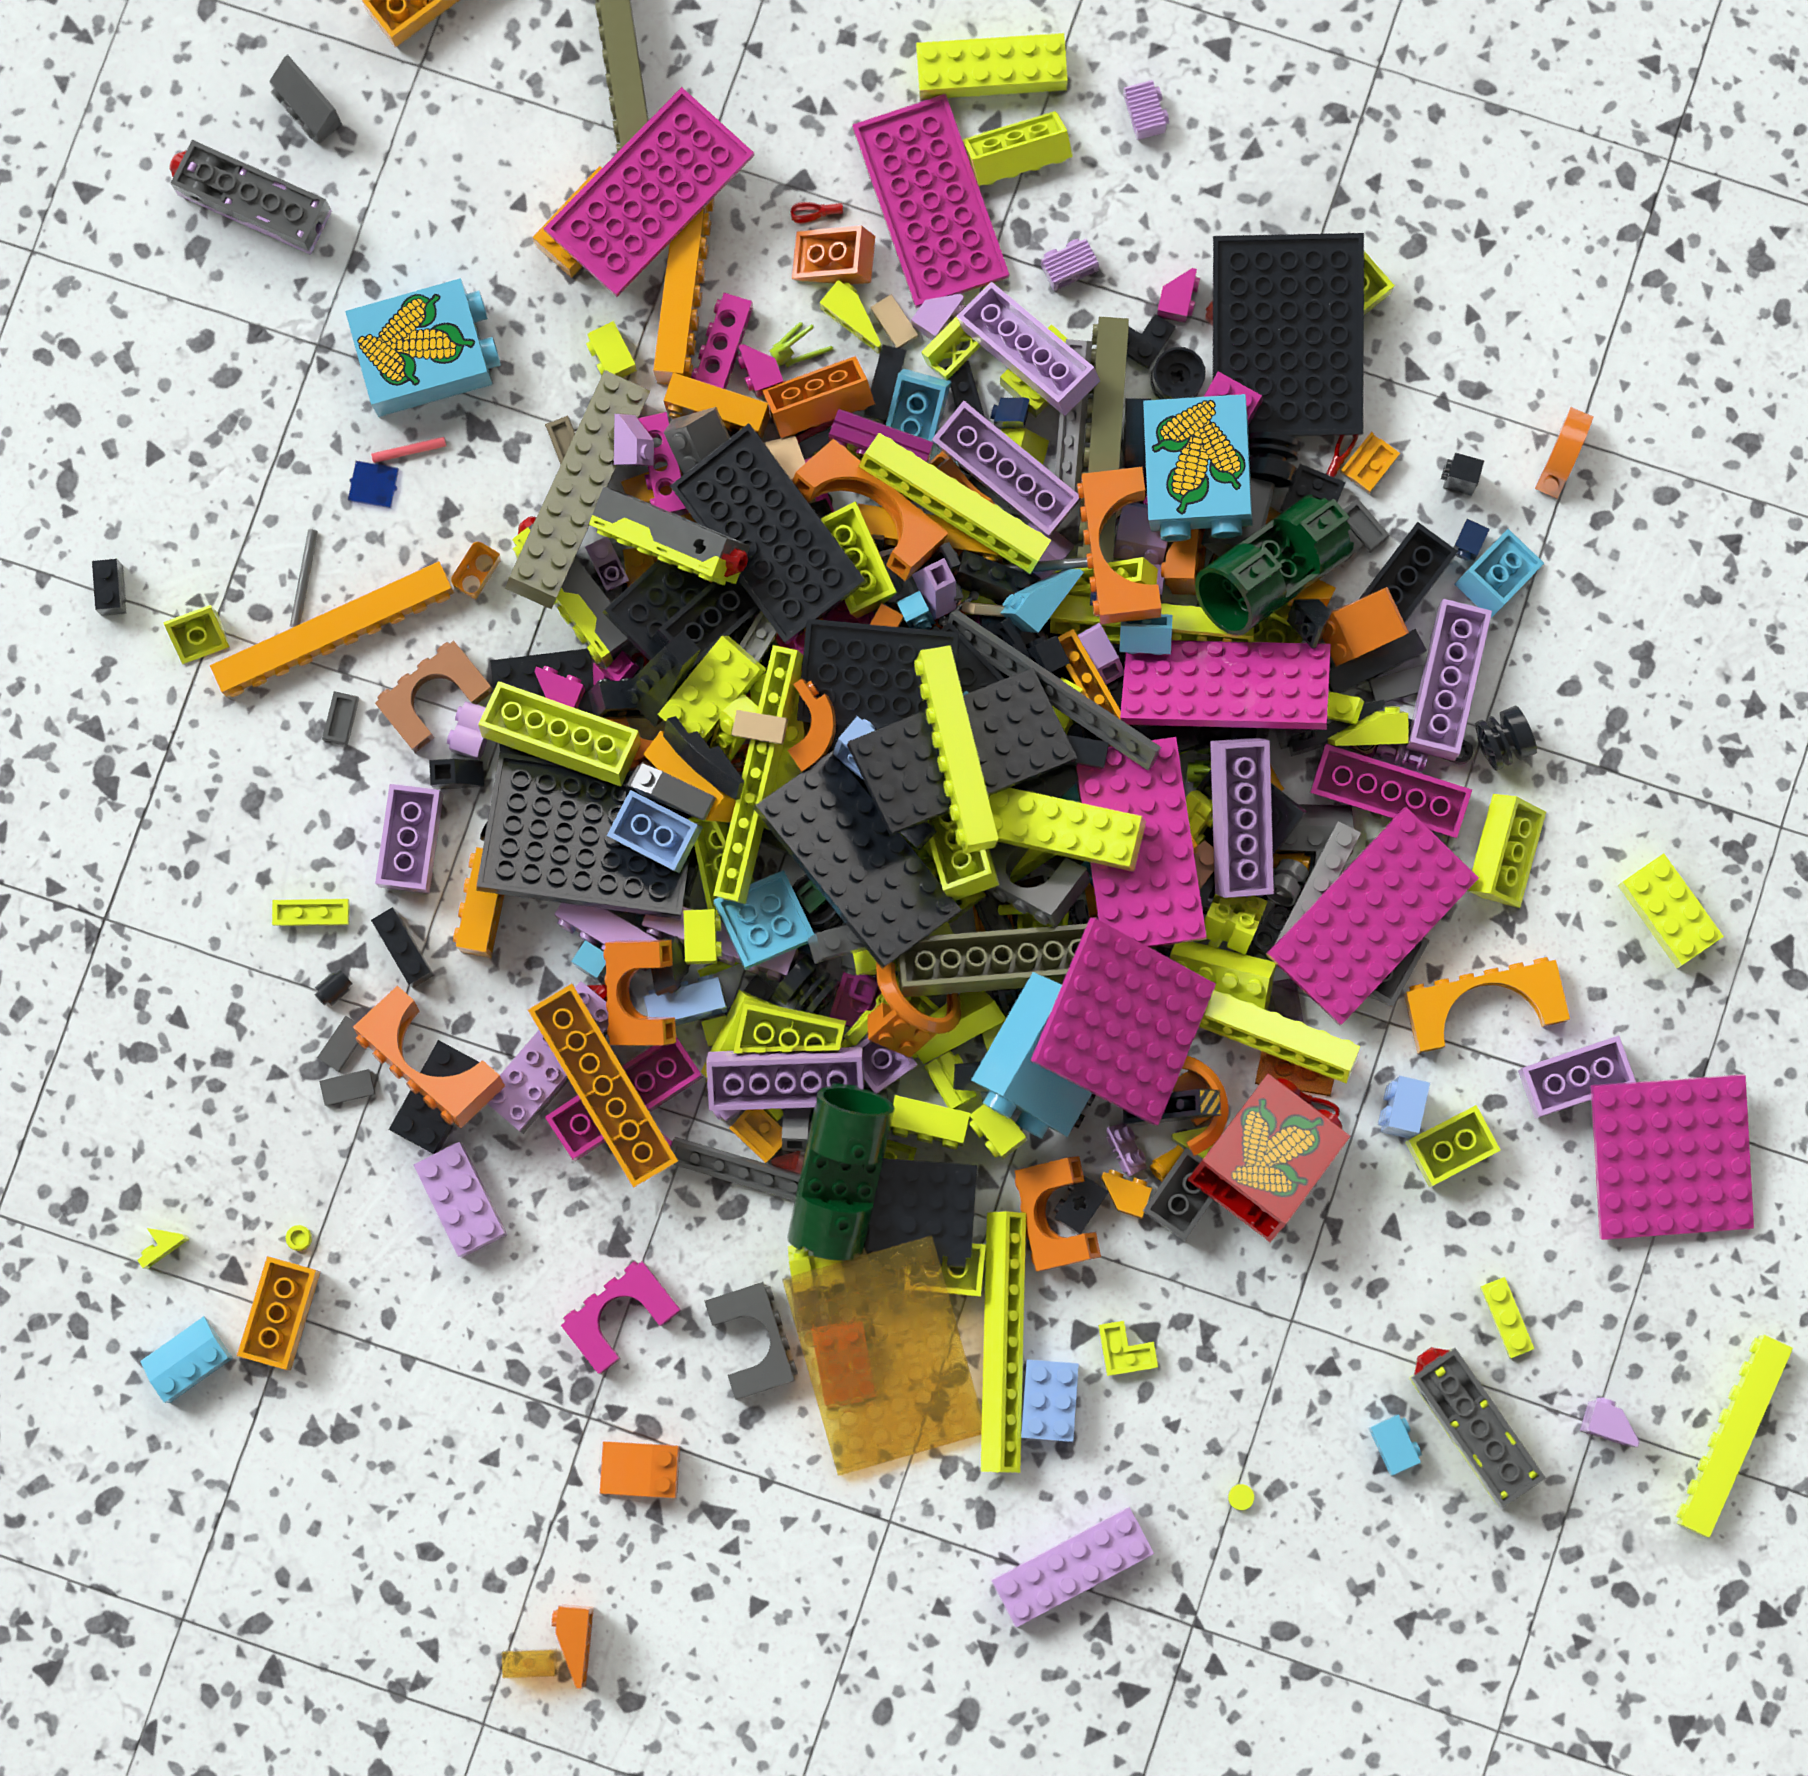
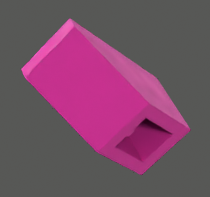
M1191 268L1162 287L1157 310L1158 316L1186 323L1187 315L1192 316L1195 301H1191L1192 292L1198 291L1200 278L1196 277V268Z
M744 344L739 345L740 354L736 355L740 368H746L748 373L745 381L749 392L754 390L756 397L764 395L763 389L784 382L775 358Z
M544 666L543 669L536 667L535 674L545 697L578 709L585 692V687L581 684V680L571 675H567L566 678L557 675L558 671L548 666Z

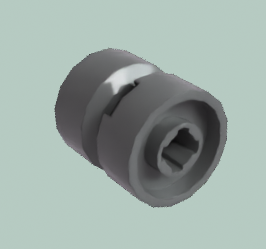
M1287 858L1282 859L1274 871V894L1266 895L1272 902L1283 907H1291L1296 903L1301 889H1303L1309 877V872L1303 864L1294 859Z

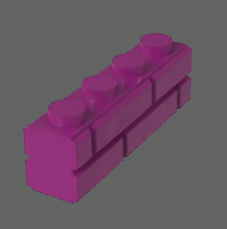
M838 410L829 433V442L834 439L840 445L855 451L856 456L863 458L878 433H881L928 463L933 451L934 442L858 415Z

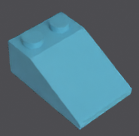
M903 369L898 373L886 426L932 441L941 423L951 381Z
M1507 529L1454 585L1476 606L1491 610L1492 618L1534 575L1544 562Z
M1063 569L1014 595L1011 594L1004 601V609L1001 614L1006 618L1009 617L1012 623L1021 631L1038 633L1084 572L1081 569Z

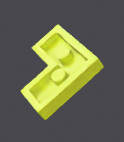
M1124 1321L1098 1325L1107 1376L1158 1368L1154 1342L1128 1346Z

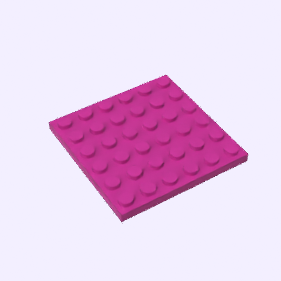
M1090 918L1031 1061L1150 1124L1159 1125L1216 984L1102 921Z
M1746 1075L1591 1085L1599 1238L1601 1240L1754 1228Z

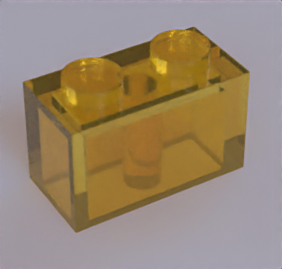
M557 1648L502 1651V1678L549 1677L558 1675Z

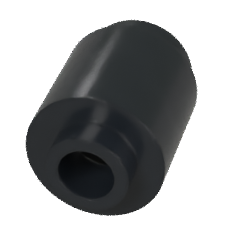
M339 969L335 973L331 972L315 987L318 992L314 995L324 1006L327 1003L333 1006L349 991V987L353 983Z

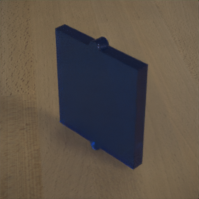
M356 461L353 476L349 479L351 486L348 501L391 508L394 491L398 489L396 482L399 468Z

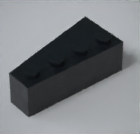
M681 631L621 689L626 698L636 706L654 727L664 720L658 713L688 678L687 674L692 669L700 651V648L684 631Z

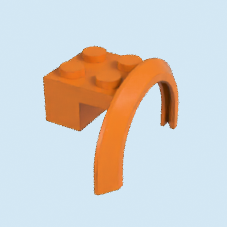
M892 962L883 969L876 963L878 985L888 1004L882 1002L867 1016L868 1040L910 1058L936 1034L948 1033L958 1025L961 1018V1001L958 993L947 994V1013L945 1017H929L916 1010L902 995L896 981L895 963Z
M1187 1056L1182 1069L1188 1071L1178 1077L1173 1092L1194 1089L1220 1090L1221 1116H1214L1204 1132L1186 1143L1192 1154L1196 1156L1212 1146L1223 1133L1228 1119V1099L1220 1079L1213 1070L1202 1061ZM1212 1117L1190 1120L1196 1128Z

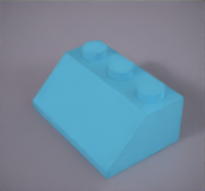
M203 1316L140 1362L149 1382L164 1403H171L232 1360L233 1357L206 1317Z

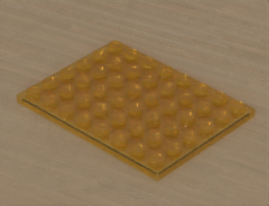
M932 1236L782 1279L838 1476L982 1434L981 1409Z

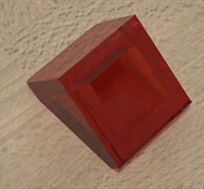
M801 1151L773 1158L771 1163L776 1167L797 1171Z

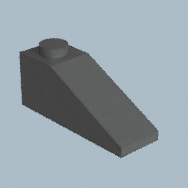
M643 763L631 784V787L644 797L704 821L716 800V797Z

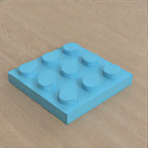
M784 870L750 884L746 904L720 898L714 900V905L719 916H721V920L745 970L807 944L808 938L814 935Z

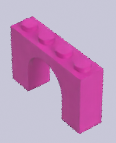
M636 1261L631 1263L624 1269L625 1275L620 1279L614 1277L603 1286L606 1289L598 1296L596 1293L592 1294L583 1302L585 1306L577 1312L573 1309L563 1317L565 1322L561 1327L600 1375L621 1359L605 1339L600 1328L602 1311L609 1302L619 1297L635 1298L644 1305L659 1326H663L682 1311L643 1261L639 1264Z

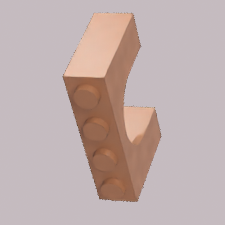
M452 641L450 644L446 642L437 649L435 656L431 659L425 658L417 665L418 669L411 675L409 673L403 675L397 681V686L392 690H384L377 697L378 701L375 702L414 753L418 752L435 738L417 716L414 708L416 693L423 684L433 679L449 680L460 688L471 703L476 705L493 692L492 687L455 641Z

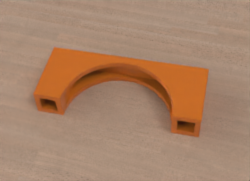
M834 439L831 440L795 472L792 481L808 502L825 493L848 491L864 495L881 505L892 518L898 537L897 546L891 552L886 566L906 581L933 556L940 545L944 544L948 532L940 524L935 523L920 508H917L907 500L902 493L858 467L861 461L852 455L846 447L840 445Z
M1142 467L1081 474V483H1077L1078 498H1083L1084 506L1080 507L1081 521L1087 523V530H1083L1084 544L1090 546V553L1086 554L1088 569L1093 568L1094 577H1089L1091 593L1096 592L1097 598L1096 601H1092L1094 616H1099L1100 624L1161 618L1158 584H1140L1123 578L1107 564L1099 545L1102 529L1115 512L1126 505L1145 500Z
M396 986L353 1026L357 1034L355 1039L364 1049L368 1047L374 1051L372 1053L373 1056L381 1064L386 1062L390 1065V1071L398 1079L403 1077L408 1081L406 1085L415 1094L420 1092L424 1096L423 1100L432 1109L437 1107L441 1111L440 1115L447 1123L451 1125L454 1122L459 1128H462L505 1087L502 1078L483 1060L466 1072L448 1077H432L411 1068L404 1060L403 1041L410 1023L420 1011L415 1001L399 986Z

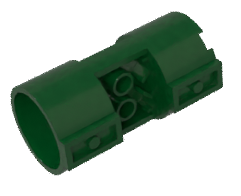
M1313 495L1305 496L1198 573L1195 580V591L1201 608L1207 617L1224 632L1232 635L1247 633L1351 556L1354 542L1350 541L1348 533L1351 530L1348 523L1350 517L1334 499L1331 501L1325 498L1319 500L1313 498Z
M833 1083L832 1086L818 1091L787 1235L788 1242L796 1249L802 1250L804 1247L814 1252L813 1256L839 1261L853 1260L855 1254H863L895 1109L888 1099L871 1091L860 1089L856 1085Z

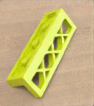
M955 317L921 353L926 364L948 380L981 345L963 331L957 317ZM970 341V346L966 350L957 351V345L960 342ZM953 358L952 365L946 371L938 365L943 359Z

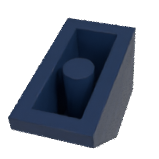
M1025 397L1000 398L999 404H994L990 419L994 420V426L998 429L1025 428L1030 399Z

